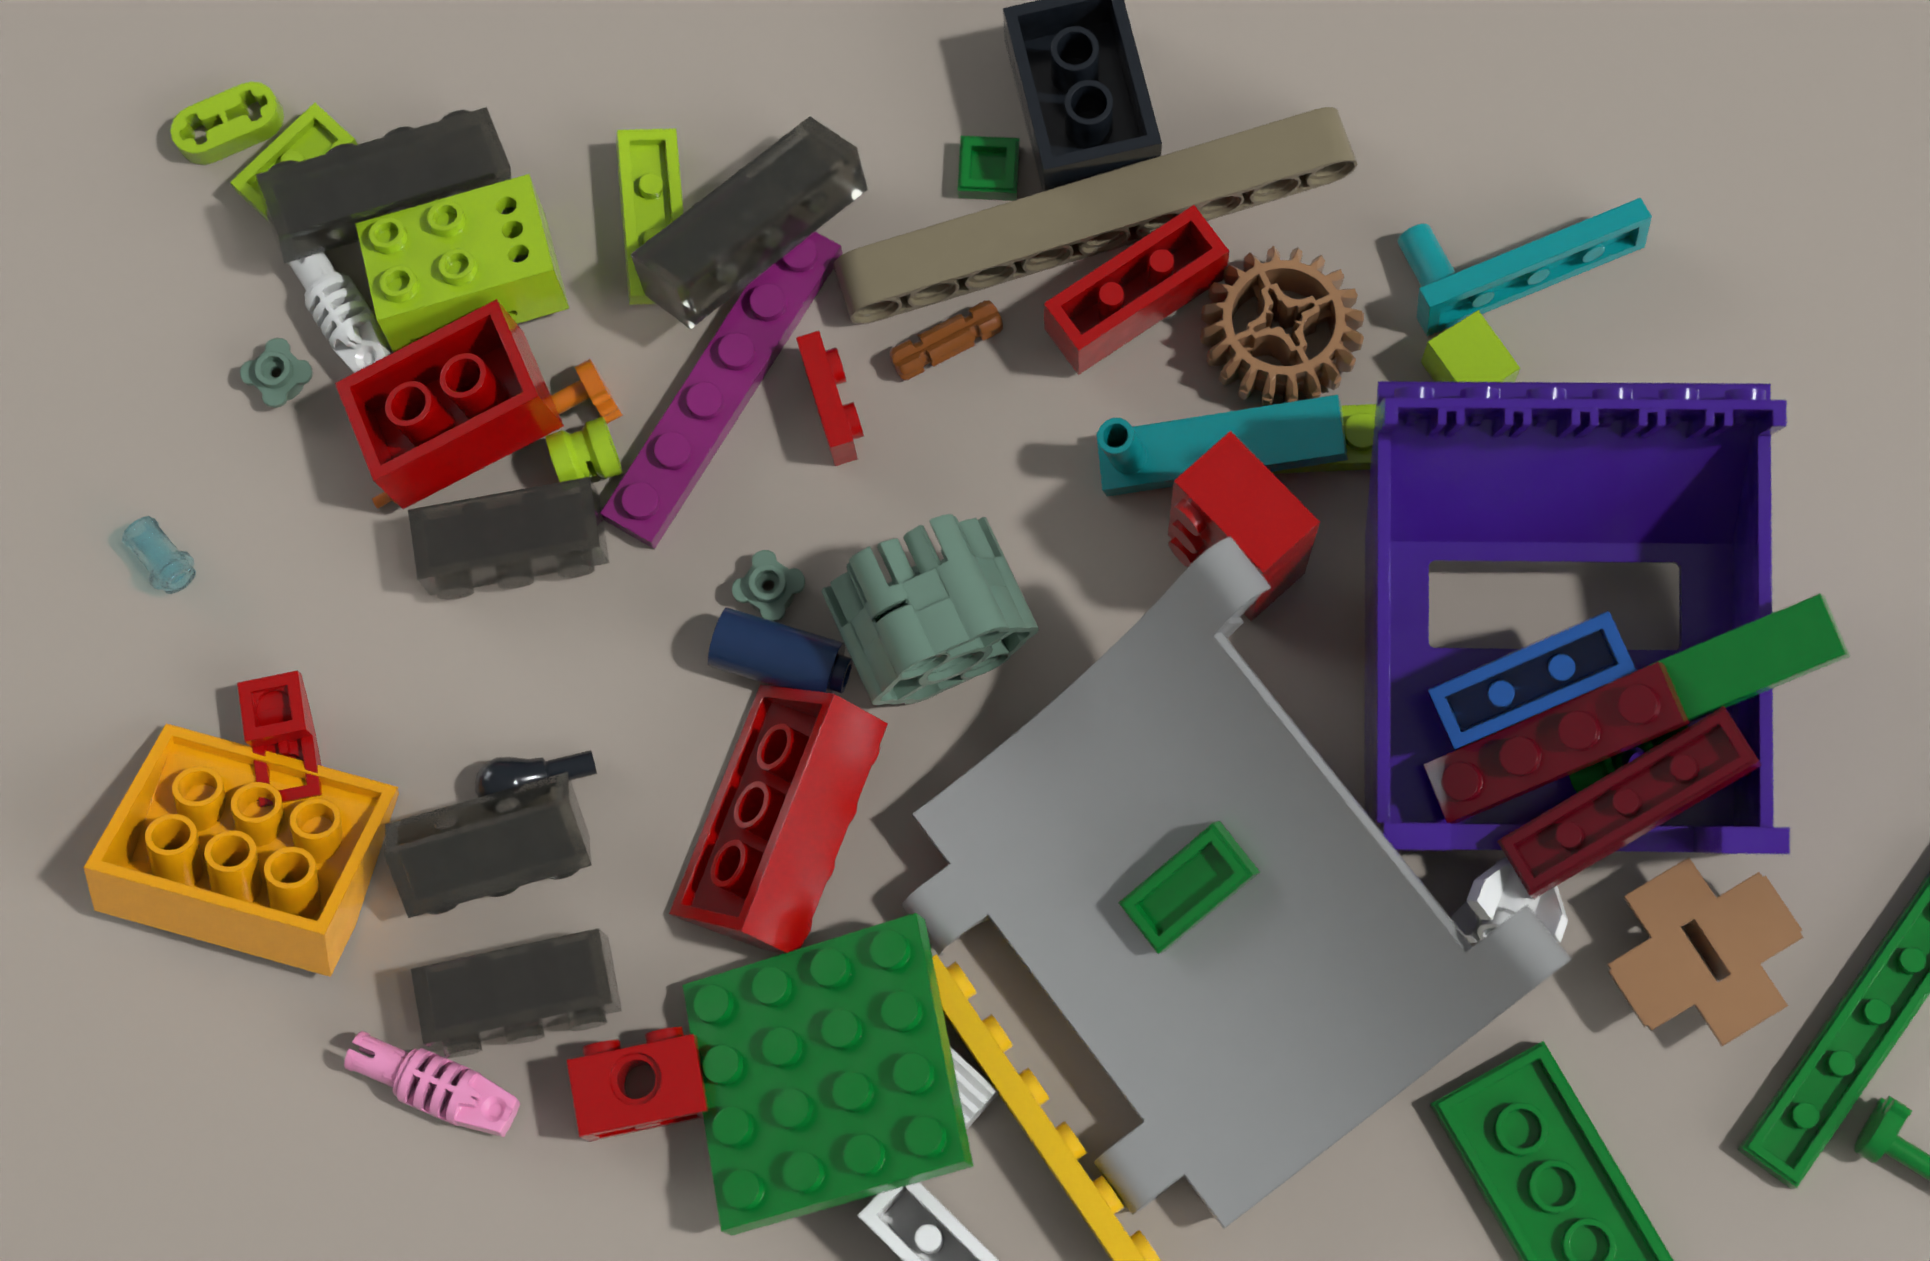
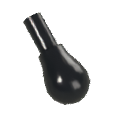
M589 750L545 761L543 757L532 759L496 757L485 763L478 771L475 792L485 807L495 811L510 812L523 806L537 795L550 791L551 786L554 784L597 774L592 751Z

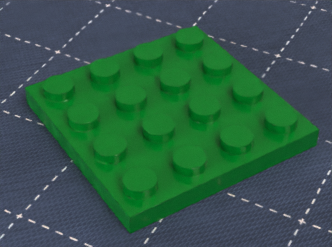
M913 913L683 985L690 1034H694L697 1037L708 1112L703 1113L721 1232L730 1236L974 1167L926 922L919 914Z

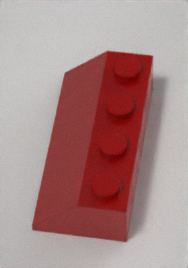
M760 684L669 914L760 949L780 954L800 949L811 931L813 916L825 885L833 874L835 859L847 828L857 812L859 797L871 766L879 755L880 743L888 723L836 694Z

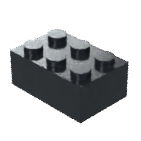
M1037 0L1003 8L1004 40L1043 192L1161 156L1162 141L1124 0Z

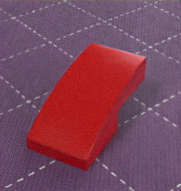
M297 670L238 682L244 739L252 747V752L266 757V751L302 760L304 761L305 770L318 773V765L322 766L301 673ZM254 760L256 782L270 784V769L267 763ZM305 773L307 785L278 790L282 797V803L321 796L322 784L319 777ZM259 797L260 807L274 804L267 798Z

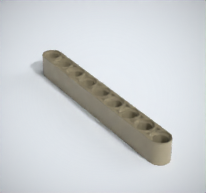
M1323 107L862 246L841 255L834 262L833 267L850 320L858 324L872 323L1136 243L1192 205H1195L1206 221L1333 183L1348 176L1358 165L1338 110L1333 107Z

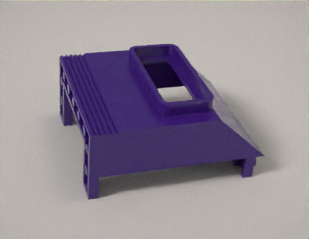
M1378 381L1365 530L1364 806L1367 815L1395 850H1502L1497 840L1577 794L1568 775L1456 824L1446 822L1423 764L1458 750L1460 747L1454 749L1428 689L1518 649L1431 647L1429 644V564L1431 562L1676 564L1679 567V648L1677 650H1627L1636 670L1772 614L1771 435L1787 427V400H1771V384ZM1773 688L1726 707L1727 712L1756 755L1761 766L1617 851L1790 854V827H1774ZM1706 716L1701 717V718H1699V719H1697V720H1694V721H1692V722H1689L1690 724H1688V726H1691V725L1695 724L1696 722L1700 721L1701 719L1705 718ZM1645 752L1635 753L1630 758L1629 762L1641 756Z

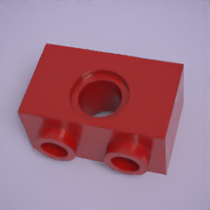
M670 1027L646 1033V1044L621 1048L620 1040H607L583 1046V1057L567 1060L579 1137L591 1142L702 1119L703 1113L708 1112L697 1037L694 1034L684 1035L683 1027ZM640 1065L651 1066L656 1076L654 1088L643 1098H630L625 1090V1080L628 1073Z

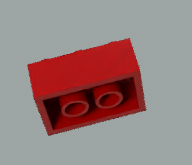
M497 299L335 383L373 481L402 509L564 427L524 332Z
M1229 431L1174 480L1168 526V536L1171 540L1168 542V546L1177 559L1188 568L1210 547L1225 538L1231 537L1271 587L1269 590L1264 591L1243 613L1252 622L1305 574L1320 521Z

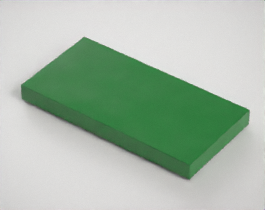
M1544 1041L1430 1104L1520 1261H1674Z

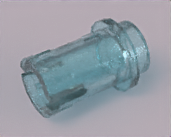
M151 516L142 517L134 521L124 531L122 542L132 550L150 572L149 582L155 589H163L167 594H173L183 590L193 581L196 575V570L193 568L194 558L187 551L177 549L159 527V523L155 518L152 519Z

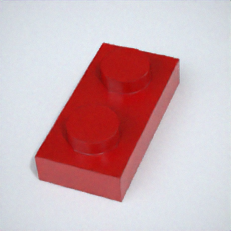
M819 331L796 337L834 465L838 466L858 460L854 439L864 437L854 402L842 405L836 385L845 383L847 380L837 347L825 350Z

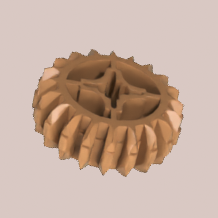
M1273 245L1267 250L1266 263H1261L1254 254L1249 252L1248 255L1244 256V271L1229 264L1223 274L1225 284L1214 282L1211 285L1208 296L1213 303L1205 304L1202 307L1201 320L1208 325L1201 329L1200 342L1203 345L1212 346L1206 355V361L1209 366L1224 365L1219 377V381L1223 386L1231 384L1238 379L1241 380L1238 396L1242 400L1250 397L1254 389L1262 392V406L1272 405L1274 394L1283 395L1284 403L1297 401L1298 392L1300 391L1303 392L1307 399L1319 398L1321 395L1320 384L1335 390L1340 386L1342 379L1339 371L1351 372L1353 370L1356 358L1351 352L1358 351L1362 347L1364 336L1356 331V329L1362 327L1364 313L1361 310L1352 308L1356 304L1358 297L1355 288L1339 290L1344 280V274L1341 269L1333 271L1326 276L1322 273L1325 259H1323L1322 255L1317 256L1310 265L1301 263L1303 255L1302 251L1297 247L1292 250L1289 260H1280V253ZM1281 290L1298 293L1306 298L1292 299L1284 295ZM1256 296L1259 317L1247 324V330L1235 334L1232 324L1234 315L1246 301ZM1272 320L1278 321L1281 327L1271 329ZM1327 321L1331 340L1322 352L1313 359L1308 360L1305 354L1307 348L1305 337L1314 333L1318 324ZM1293 327L1291 337L1289 334H1285L1283 329ZM1264 355L1273 356L1283 366L1271 365L1258 360L1256 357Z

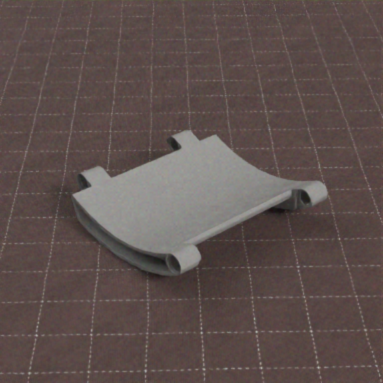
M1231 537L1219 541L1201 554L1134 626L1057 698L968 772L912 813L913 818L949 865L919 886L902 903V907L908 915L917 913L925 919L929 942L939 956L944 954L943 951L948 945L960 938L972 927L990 919L1143 1121L1142 1124L1115 1143L1093 1162L1131 1214L1134 1215L1184 1176L1223 1229L1571 960L1569 955L1528 905L1505 920L1476 945L1472 946L1229 642L1228 638L1243 623L1240 616L1264 591L1271 588L1269 583ZM1221 821L1260 873L1170 948L1157 954L1118 902L1213 822Z

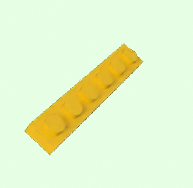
M937 954L934 955V968L945 1017L992 1086L998 1091V1095L1111 1261H1161L1140 1230L1131 1236L1125 1231L1115 1216L1124 1206L1106 1179L1101 1175L1094 1181H1091L1078 1159L1087 1152L1069 1125L1064 1121L1054 1127L1043 1111L1041 1105L1050 1100L1032 1071L1027 1067L1018 1074L1004 1054L1005 1051L1013 1047V1044L992 1014L981 1020L968 999L977 994L963 970L956 961L946 968Z

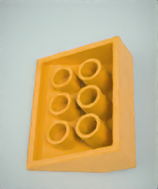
M166 723L83 867L94 911L331 977L356 926L399 795L398 787L318 765V773L305 770L304 761L269 751H266L265 757L253 753L251 746ZM254 760L267 763L270 769V784L256 782ZM305 773L319 777L322 784L321 796L282 803V797L278 790L307 785ZM259 797L267 798L274 804L260 807Z

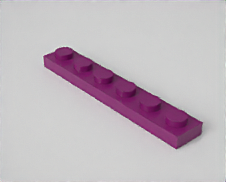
M792 218L788 220L600 514L604 521L651 548H656L834 269V262L843 255L840 244Z

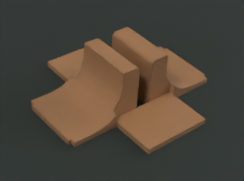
M1688 857L1623 897L1650 938L1608 963L1607 965L1610 969L1608 973L1644 1027L1647 1026L1650 1031L1695 1005L1720 1045L1724 1046L1788 1006L1761 966V963L1804 937L1800 933L1802 931L1801 927L1766 875L1763 877L1758 872L1716 898ZM1682 926H1684V929L1686 930V932L1688 933V935L1690 936V938L1692 939V941L1694 942V944L1696 945V947L1698 948V950L1700 951V953L1702 954V956L1704 957V959L1706 960V962L1718 978V983L1712 975V973L1710 972V970L1708 969V967L1706 966V964L1704 963V961L1702 960V958L1700 957V955L1698 954V952L1696 951V949L1694 948V946L1692 945V943L1690 942V940L1688 939V937L1686 936V934L1684 933V931L1682 930Z

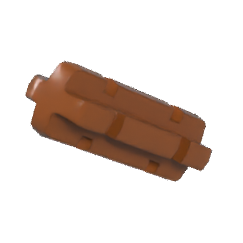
M985 300L969 308L970 314L963 318L959 313L917 335L919 338L917 342L912 343L909 339L893 347L889 352L890 360L897 374L903 380H909L925 372L924 365L930 363L934 367L975 346V339L980 337L982 341H985L1000 333L1003 329V321L997 308L990 300Z

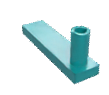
M1640 197L1457 273L1431 227L1425 223L1415 225L1403 232L1398 238L1397 243L1421 285L1419 288L1416 318L1428 337L1452 327L1478 310L1481 314H1484L1645 248L1652 215Z
M1339 395L1134 427L1122 418L1108 419L1096 432L1102 491L1109 497L1173 487L1174 480L1229 431L1271 472L1348 460Z

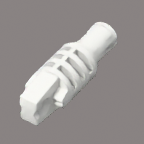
M303 236L293 241L301 255L297 256L294 249L288 246L283 253V257L306 289L305 306L313 315V319L321 328L325 338L330 342L332 349L354 373L392 354L393 351L377 322L376 316L365 302L363 295L349 276L336 272L320 247L318 239L315 236Z

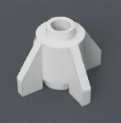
M1507 858L1498 860L1493 867L1473 881L1466 902L1451 918L1470 943H1478L1479 938L1482 940L1526 905L1536 914L1557 942H1561L1568 923L1558 886L1533 899L1527 893Z

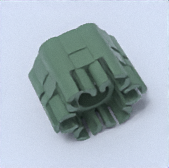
M946 514L930 519L929 523L941 546L940 551L944 557L941 561L924 526L919 525L903 536L916 564L913 567L910 566L897 538L880 542L877 545L892 578L890 583L887 584L869 546L849 559L850 563L846 566L848 572L831 581V586L822 589V595L873 705L914 704L929 699L945 690L999 667L1039 631L1038 625L986 517H982L979 520L972 518L959 522L956 516L953 517L952 514Z

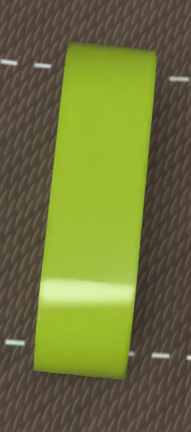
M250 81L239 84L180 111L172 121L171 137L187 160L194 164L207 165L257 145L276 135L283 125L284 111L270 87L260 82ZM258 102L261 106L260 114L262 117L256 121H251L248 117L249 109L247 106ZM204 125L208 130L206 131L207 141L198 145L194 140L196 138L194 129Z

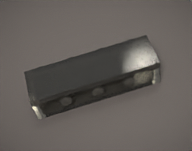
M485 107L471 112L468 110H457L445 115L440 121L416 128L408 126L399 127L389 131L382 138L362 144H341L333 147L324 155L304 161H283L273 165L266 172L256 174L262 205L285 264L358 242L359 237L355 223L511 179V167L489 111Z
M809 116L631 254L645 296L689 329L695 327L868 190L857 147Z

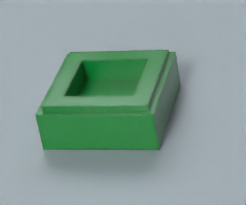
M960 136L958 199L1017 200L1020 138Z

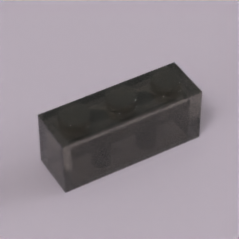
M590 477L408 509L417 580L430 595L437 594V597L440 599H459L472 595L474 588L498 584L500 588L513 589L528 586L535 581L534 577L558 573L560 577L575 578L591 574L595 571L594 566L610 563L603 518L600 514L602 510L599 493Z
M568 772L385 824L384 857L408 918L425 913L433 915L442 914L463 902L484 896H505L514 892L519 886L547 878L554 880L564 879L572 876L582 868L592 866L589 832Z
M599 928L411 969L423 1045L435 1051L443 1050L445 1058H456L481 1052V1041L506 1036L507 1044H521L539 1040L545 1037V1027L568 1023L570 1031L599 1027L607 1024L606 1014L622 1011L609 937Z

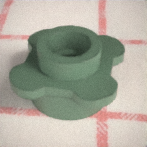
M283 338L269 340L265 345V351L254 361L245 362L240 370L242 381L247 385H254L262 393L263 402L272 408L281 407L287 401L295 398L302 391L304 385L311 380L313 375L311 365L306 360H298L290 352V344ZM275 368L282 370L281 375L278 377H272L271 375Z
M761 550L753 555L752 567L744 578L734 581L732 593L737 602L750 603L756 611L761 613L762 618L775 622L784 617L786 609L791 605L795 594L803 591L805 578L799 569H788L777 562L776 555L772 551ZM766 581H772L774 588L766 591L763 589V584Z

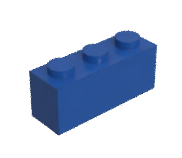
M1605 611L1430 687L1428 691L1454 749H1457L1633 673L1636 669L1610 611Z

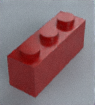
M1192 205L1044 303V329L1076 373L1080 375L1210 289L1214 282L1219 283L1222 281L1224 270L1228 266L1230 251L1197 207Z

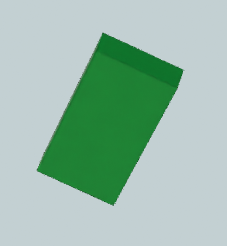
M1216 821L1118 903L1157 954H1160L1170 948L1259 874L1260 871L1221 821Z

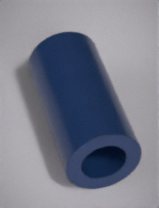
M728 607L723 610L718 619L708 653V666L772 686L833 693L834 691L841 694L848 683L853 661L850 657L844 656V642Z

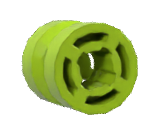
M603 416L586 422L581 431L569 433L561 430L545 436L555 471L565 493L583 487L586 479L598 475L607 479L623 473L612 436Z

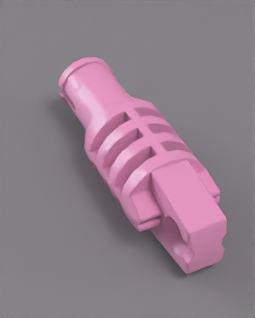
M365 1031L359 1032L352 1041L354 1045L360 1047V1052L373 1058L349 1048L344 1061L345 1069L356 1071L392 1087L393 1095L397 1096L398 1101L450 1124L504 1137L511 1127L520 1106L519 1100L483 1077L480 1072L424 1048L419 1050L414 1048L407 1052L372 1037Z

